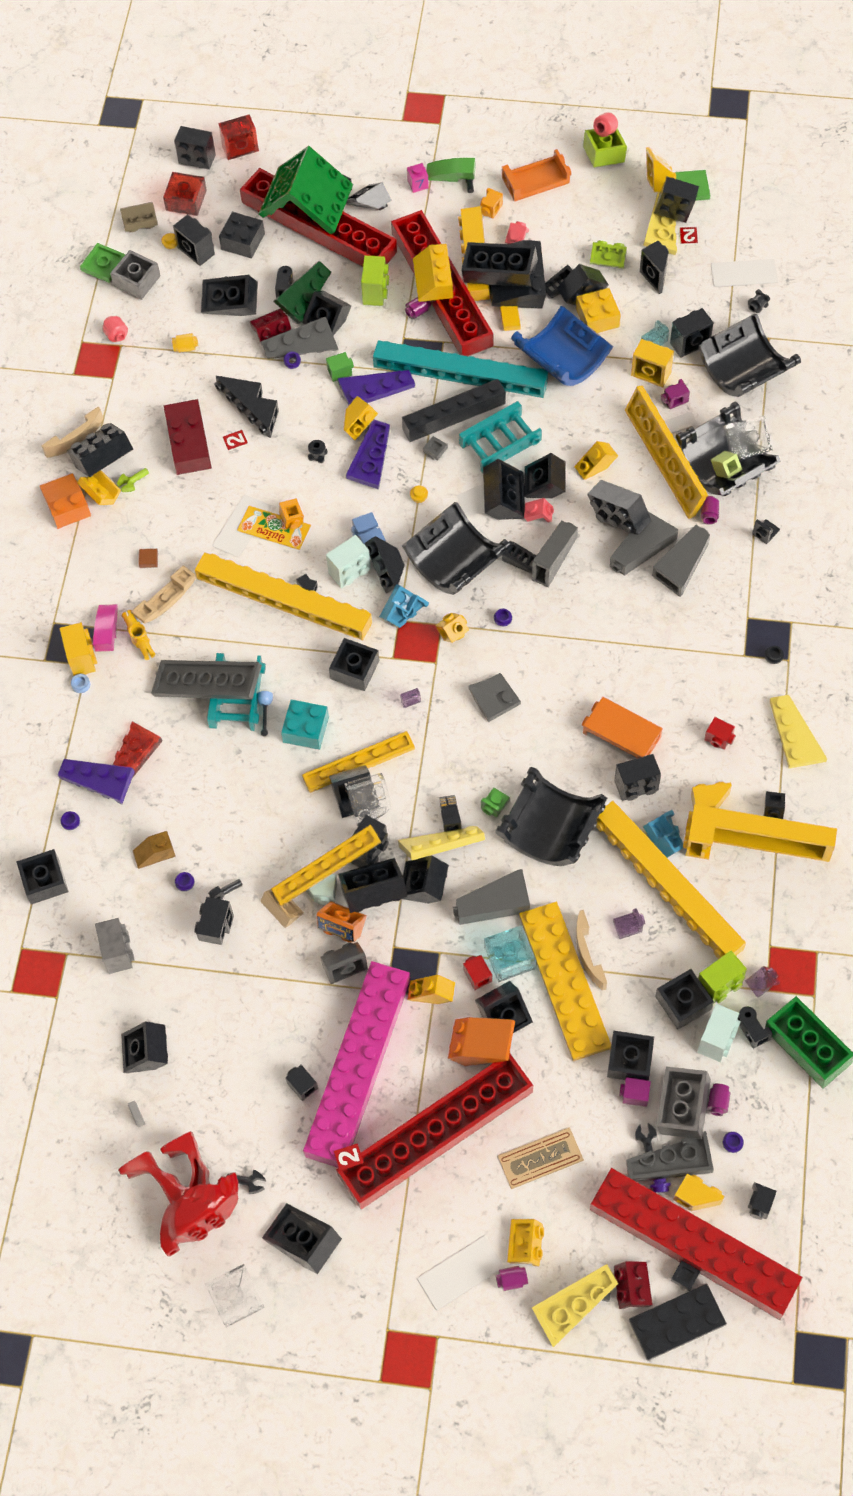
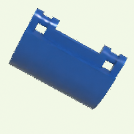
M560 306L549 324L536 336L524 339L522 334L516 331L511 337V340L515 342V346L563 385L567 386L577 385L591 376L614 347L563 306Z

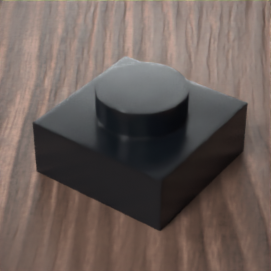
M681 1260L671 1281L690 1291L701 1271Z

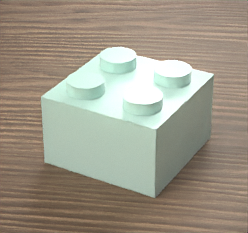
M356 535L326 554L328 574L341 588L350 585L356 578L367 574L371 569L369 549Z
M716 1004L701 1038L697 1053L721 1062L723 1056L727 1057L741 1022L737 1020L739 1013Z

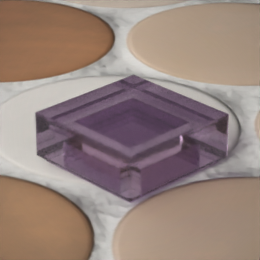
M418 688L400 694L403 708L421 702Z

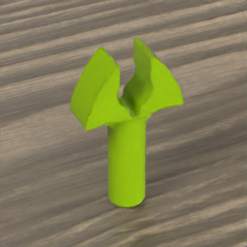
M144 468L131 477H126L123 473L117 481L118 488L126 483L127 485L121 487L122 492L135 491L134 483L148 475V469Z

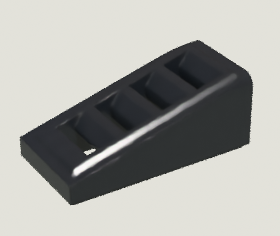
M568 264L545 283L546 293L551 298L560 294L555 283L560 285L561 280H564L573 270ZM552 286L555 290L551 291L548 287Z
M509 541L511 548L502 554V561L532 574V567L529 565L537 555L519 544Z

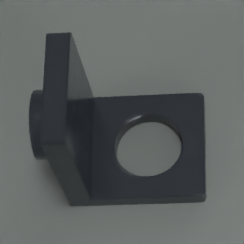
M757 519L752 535L768 544L780 531V528L767 519L764 522Z

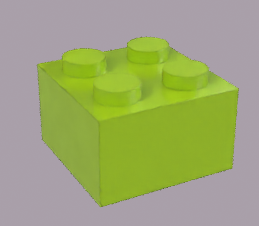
M618 128L607 137L599 136L594 129L585 130L583 148L593 168L625 162L627 145Z
M364 257L361 280L363 305L383 306L384 299L388 297V289L386 288L387 285L389 286V264H386L385 257Z
M731 950L700 972L698 979L714 1003H721L726 999V994L732 990L736 992L743 986L747 968Z

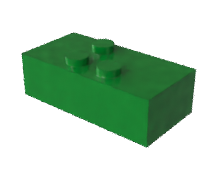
M797 996L766 1021L765 1028H770L773 1033L772 1038L822 1089L853 1064V1052Z

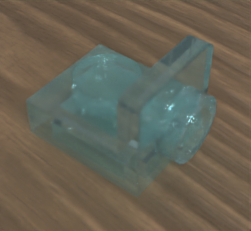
M657 320L655 328L641 336V339L661 346L668 341L669 329L665 324Z

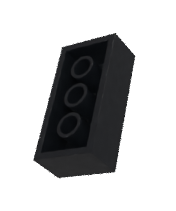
M468 242L461 269L464 283L532 287L538 260L536 247Z

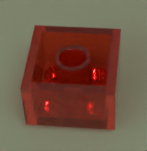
M250 114L218 123L221 143L227 160L259 151L256 128Z
M172 172L163 196L166 211L198 216L207 191L205 178Z

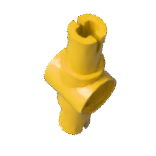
M127 610L128 616L126 612H123L121 616L127 625L132 643L140 649L145 660L150 659L149 655L151 658L155 657V652L149 644L150 640L145 627L140 622H137L135 616L131 613L132 610Z

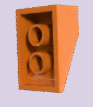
M73 473L40 485L57 529L91 516L88 504Z
M475 1017L455 1019L448 1059L463 1066L508 1061L515 1021Z

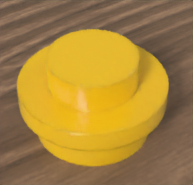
M167 233L162 237V245L165 248L174 249L177 246L174 233Z
M415 486L410 491V497L414 502L422 503L428 497V490L424 486Z

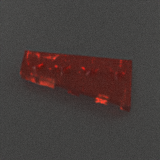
M132 721L128 735H125L120 751H117L114 756L115 761L113 765L133 768L135 771L134 777L162 743V738Z

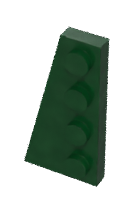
M316 262L273 302L297 324L301 323L314 291H321L332 272L322 262Z

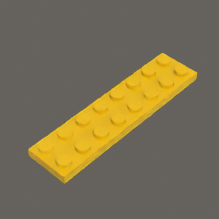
M643 385L637 386L625 408V412L688 519L693 518L698 513L708 494L650 399L649 394Z
M557 901L519 913L572 1060L576 1061L610 1050L611 1042Z

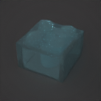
M522 925L484 938V948L498 982L536 969V959Z

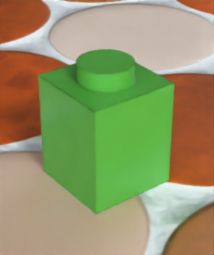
M346 352L326 358L327 370L333 382L337 381L338 378L352 376L354 364L352 359L348 358Z

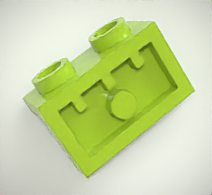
M601 240L593 242L590 264L624 269L627 247L622 243L611 245Z

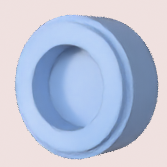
M77 674L71 679L72 689L76 693H84L89 690L91 684L88 676L85 674Z

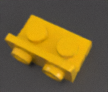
M102 470L91 477H80L77 482L98 505H113L121 492Z
M511 1219L508 1263L540 1266V1260L543 1256L541 1245L544 1237L542 1223L535 1219Z

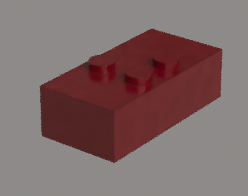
M195 399L163 405L177 475L212 469L199 400Z

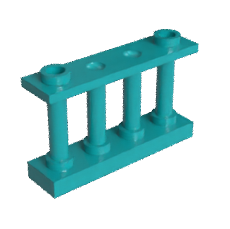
M519 401L459 433V445L462 448L471 446L481 458L480 471L482 474L483 467L497 459L506 461L530 446L537 445L542 440V429L538 428L532 431L520 417L522 416V405ZM515 421L526 436L518 440L506 424ZM500 429L512 444L503 448L491 433ZM486 438L497 452L487 456L476 441Z
M216 653L215 661H226L224 653ZM257 655V662L262 666L253 699L210 698L207 717L209 728L217 729L218 722H221V720L249 722L250 730L255 731V724L259 723V713H257L258 693L260 692L262 674H265L266 664L262 662L261 655ZM223 703L251 705L250 714L222 713L219 711L220 705H223Z

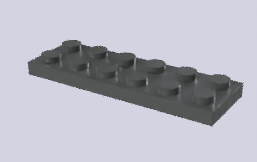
M161 660L151 694L154 697L252 700L262 665L259 662Z

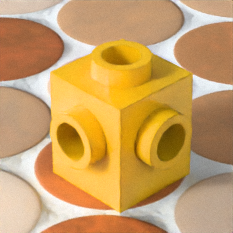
M455 613L446 614L442 618L443 620L435 625L443 640L451 643L455 640H460L469 631L464 616Z

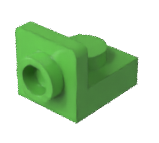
M493 788L488 796L481 800L482 811L489 816L493 815L497 818L510 801V797Z

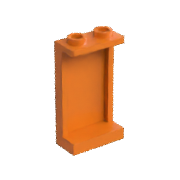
M558 149L554 150L552 157L513 170L510 169L508 164L502 166V179L514 202L569 184L570 176L572 175L570 167L565 164L564 156L559 153Z
M602 697L599 702L596 701L594 703L591 715L586 716L582 722L583 734L587 735L590 732L635 756L636 759L650 755L662 737V727L605 697Z

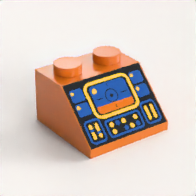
M330 901L317 912V926L328 935L339 936L346 942H355L361 936L367 915L359 912L350 913L347 907Z

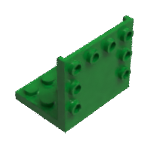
M308 145L278 167L259 215L262 218L269 214L272 215L279 207L283 208L291 200L329 234H332L337 228L353 183Z

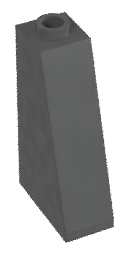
M648 511L652 521L639 535L630 532L610 557V567L615 572L625 576L675 542L678 536V529Z
M561 520L533 560L532 581L549 588L577 539L578 527L570 522Z
M696 524L653 566L652 576L679 597L683 595L709 545L710 534L708 531Z
M523 869L516 870L456 899V906L453 907L454 918H458L459 924L462 925L519 915V913L530 910Z

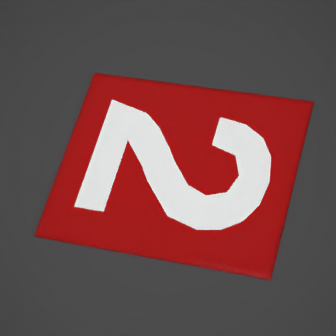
M680 227L681 244L698 243L697 227Z
M243 430L223 436L228 450L248 443Z
M358 1143L334 1151L339 1171L364 1163Z

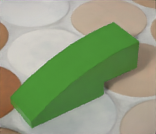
M451 158L428 163L426 169L428 180L458 182L459 179H474L476 161L475 158Z

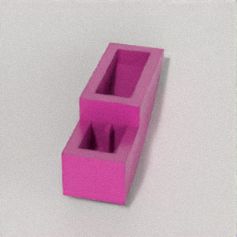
M117 604L98 606L93 635L95 652L114 651L117 630Z

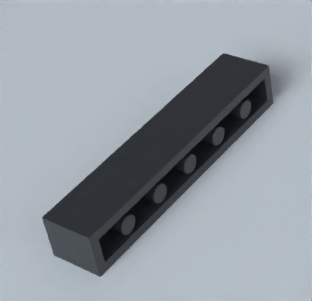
M499 379L493 380L403 416L402 429L409 442H413L505 405L506 391Z

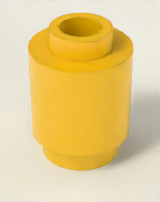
M193 333L176 335V337L172 338L174 352L178 351L181 353L196 350L198 346L197 336H194Z

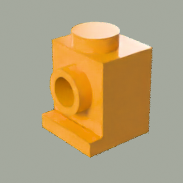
M487 188L486 197H483L480 202L483 216L494 219L503 205V193Z
M297 498L279 503V514L283 519L285 527H291V529L299 528L303 524L304 515Z

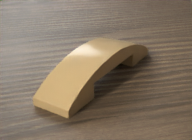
M98 406L84 416L86 422L61 440L54 436L41 445L45 456L48 458L65 454L74 443L86 439V436L90 433H95L103 421L101 408Z
M183 565L171 576V581L148 602L143 600L131 613L144 624L156 619L170 609L186 593L197 576Z
M583 909L579 911L577 919V951L588 976L601 990H606L607 980L602 965L593 966L584 938L585 935H589V924Z

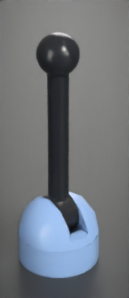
M269 691L258 693V702L263 706L262 736L268 735V730H266L267 706L273 701V693Z

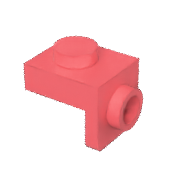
M516 221V224L511 222L505 243L511 244L524 240L526 233L529 232L526 224Z
M545 498L525 503L524 519L527 522L544 518L547 522H552L554 509Z

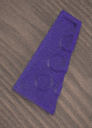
M409 370L338 378L339 386L348 406L357 396L366 403H370L415 388V382Z
M373 419L346 473V479L379 489L390 424Z
M64 759L57 775L66 782L78 787L82 786L90 792L99 793L107 799L111 798L117 803L123 804L135 771L131 767Z

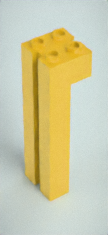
M694 804L693 811H689L683 848L686 849L685 856L709 860L711 846L714 842L830 862L835 848L837 828Z

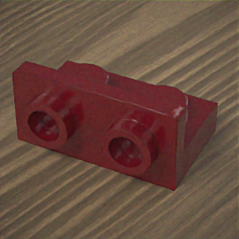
M281 308L250 321L251 328L257 333L260 343L292 330L288 316Z

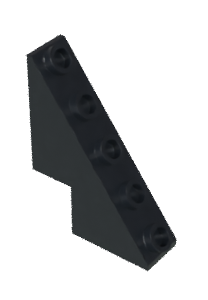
M216 375V382L214 383L216 389L219 392L222 391L230 403L233 402L238 411L244 413L250 423L258 427L261 434H266L271 438L279 412L278 401L262 398L263 390L260 382Z

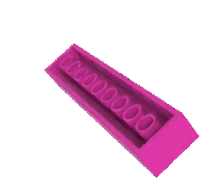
M371 961L303 1149L306 1158L338 1168L334 1151L354 1144L410 984V972Z

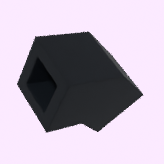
M307 574L296 579L297 585L303 589L316 591L318 588L317 581L310 579Z

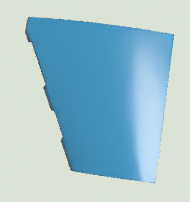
M396 584L379 617L400 628L409 618L416 616V612L423 606L427 607L429 602Z
M673 810L664 813L643 826L651 841L667 858L683 849L679 828L673 825L671 819L675 815Z

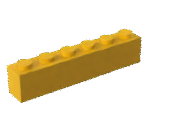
M481 206L461 209V216H458L459 227L462 226V230H459L460 240L464 241V243H461V252L465 254L468 242L485 243ZM467 283L466 287L474 301L490 299L488 284Z

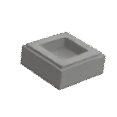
M135 1100L128 1103L129 1110L137 1127L145 1125Z

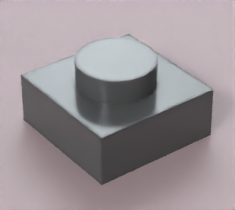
M433 436L423 447V452L438 461L448 449V444Z

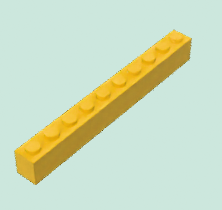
M204 552L195 568L198 580L362 641L372 624L371 613L365 609L354 608L350 604L338 602L332 597L319 595L316 591H308L297 584H289L281 578L270 577L264 572L254 571L250 567L238 565L232 560H224L216 554Z
M614 801L606 805L604 811L596 820V828L607 835L609 842L620 849L622 856L626 860L629 859L633 863L635 870L647 878L648 884L660 892L661 898L673 906L674 912L687 921L688 927L700 935L701 941L714 950V955L718 959L731 950L736 956L741 953L746 945L745 940Z

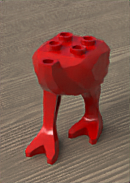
M191 1131L160 1148L162 1154H168L170 1158L184 1154L188 1155L192 1167L189 1187L183 1186L175 1175L162 1171L149 1151L138 1155L118 1169L120 1175L127 1174L128 1179L143 1174H151L163 1189L170 1204L162 1218L160 1243L162 1250L169 1257L180 1250L179 1243L201 1241L208 1236L209 1231L223 1226L226 1223L225 1220L231 1216L239 1199V1183L236 1172L230 1173L226 1177L221 1176L217 1184H210L209 1170L201 1159L197 1141Z

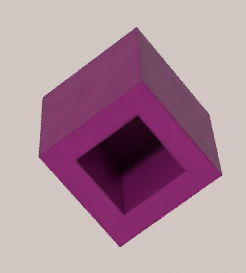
M626 1078L625 1084L620 1085L619 1096L623 1097L622 1103L647 1107L651 1081Z

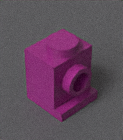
M679 379L678 384L670 385L664 389V393L661 394V400L669 409H673L689 402L690 391L684 381Z

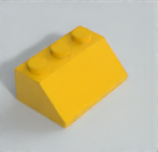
M447 244L429 245L413 258L418 302L453 298Z

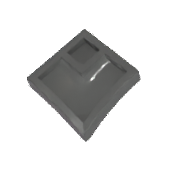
M501 673L468 686L475 702L488 722L521 705L520 699Z

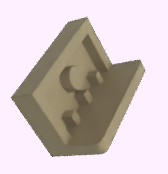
M153 202L120 209L125 232H136L142 228L151 229L158 225Z

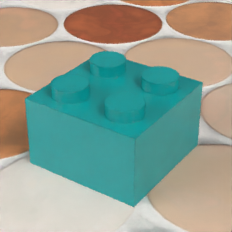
M291 699L281 731L283 743L320 750L329 719L328 706Z

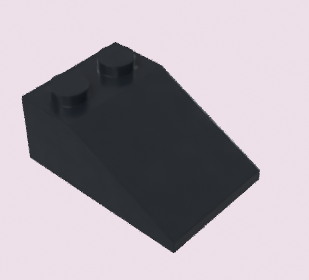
M249 274L203 279L201 313L231 316L256 315L258 281Z
M286 1203L262 1237L270 1245L316 1274L319 1273L342 1240L332 1226Z

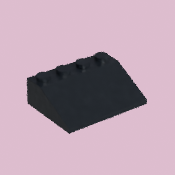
M522 240L511 243L510 245L536 247L538 260L532 287L490 285L491 304L494 307L543 308L546 288L541 241Z

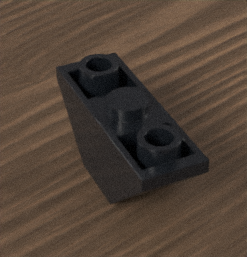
M375 536L365 542V546L369 549V555L373 562V567L379 576L381 586L384 588L385 593H389L394 590L396 584L399 585L405 564L398 548Z

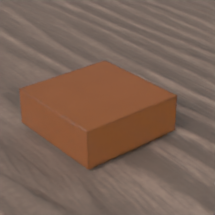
M157 548L139 549V568L158 567Z

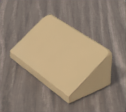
M271 889L264 892L261 898V903L284 928L288 927L304 913L293 900L280 906Z

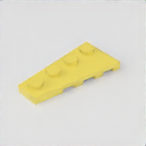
M658 192L643 246L647 247L659 240L662 245L667 247L669 254L676 255V220L654 213L660 194Z
M469 826L464 829L400 839L398 844L399 848L411 860H416L485 840V835L477 826Z
M608 1264L532 1307L553 1347L618 1285Z

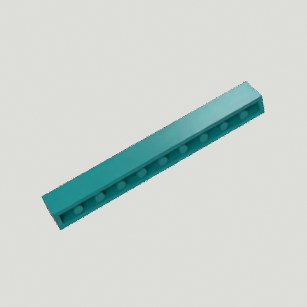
M378 340L373 354L374 368L391 371L409 370L413 375L474 386H481L499 379L504 390L507 392L544 398L548 383V372L540 368L513 365L507 362L502 363L490 359L463 356L456 353L424 349L423 347L391 343L389 341Z

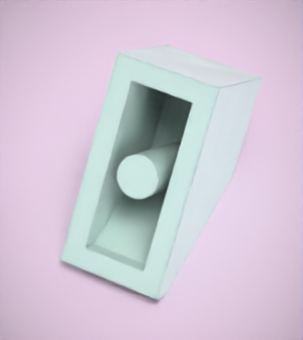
M331 874L306 890L314 902L321 905H327L330 901L335 902L336 874Z

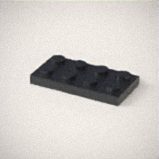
M708 1284L691 1290L628 1320L647 1361L727 1325Z

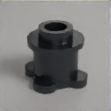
M757 289L755 291L756 295L748 300V308L752 312L760 313L763 307L767 308L769 306L770 297L760 289Z
M313 440L308 445V451L310 452L308 460L323 463L325 461L324 457L328 453L325 443L321 440Z

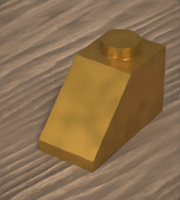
M167 831L147 837L133 850L138 869L176 857Z

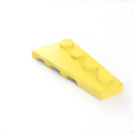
M784 695L770 698V705L788 768L826 762V755L791 697Z

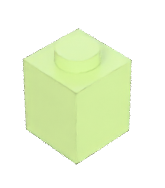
M724 451L711 459L716 476L729 479L742 470L738 456L735 453Z

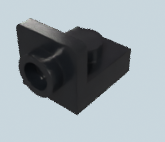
M766 791L763 816L783 819L786 793Z

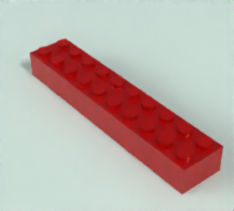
M258 168L240 188L242 203L259 212L275 175ZM291 200L283 208L279 207L272 215L269 214L267 216L362 267L365 256L385 257V262L388 264L397 253V239L344 211L335 232L329 234Z
M422 210L391 221L392 236L397 239V245L414 273L413 258L429 245H438L441 242ZM449 258L453 298L431 300L430 303L459 354L470 356L493 347L494 334Z
M509 1054L508 1061L491 1064L362 1151L363 1164L341 1171L337 1168V1175L362 1210L532 1094L534 1085L513 1056Z
M613 1168L608 1172L590 1204L592 1212L678 1262L682 1260L701 1271L700 1274L778 1320H781L803 1278Z

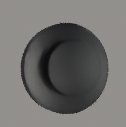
M771 646L766 649L765 659L767 662L778 664L783 660L784 653L780 647Z

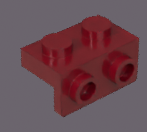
M625 1261L615 1265L614 1277L618 1282L616 1298L619 1309L652 1306L647 1262Z

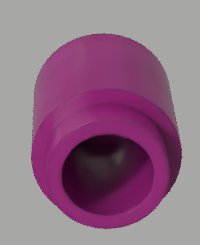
M417 297L406 303L405 312L409 318L415 319L427 312L431 307L430 301L418 302Z
M707 496L701 506V519L705 524H715L719 518V500L713 496Z
M715 1083L710 1089L707 1109L711 1111L712 1115L723 1116V1114L728 1113L731 1095L729 1086Z
M514 1266L500 1269L499 1274L495 1275L498 1288L502 1287L503 1292L522 1288L523 1285L528 1284L525 1267Z

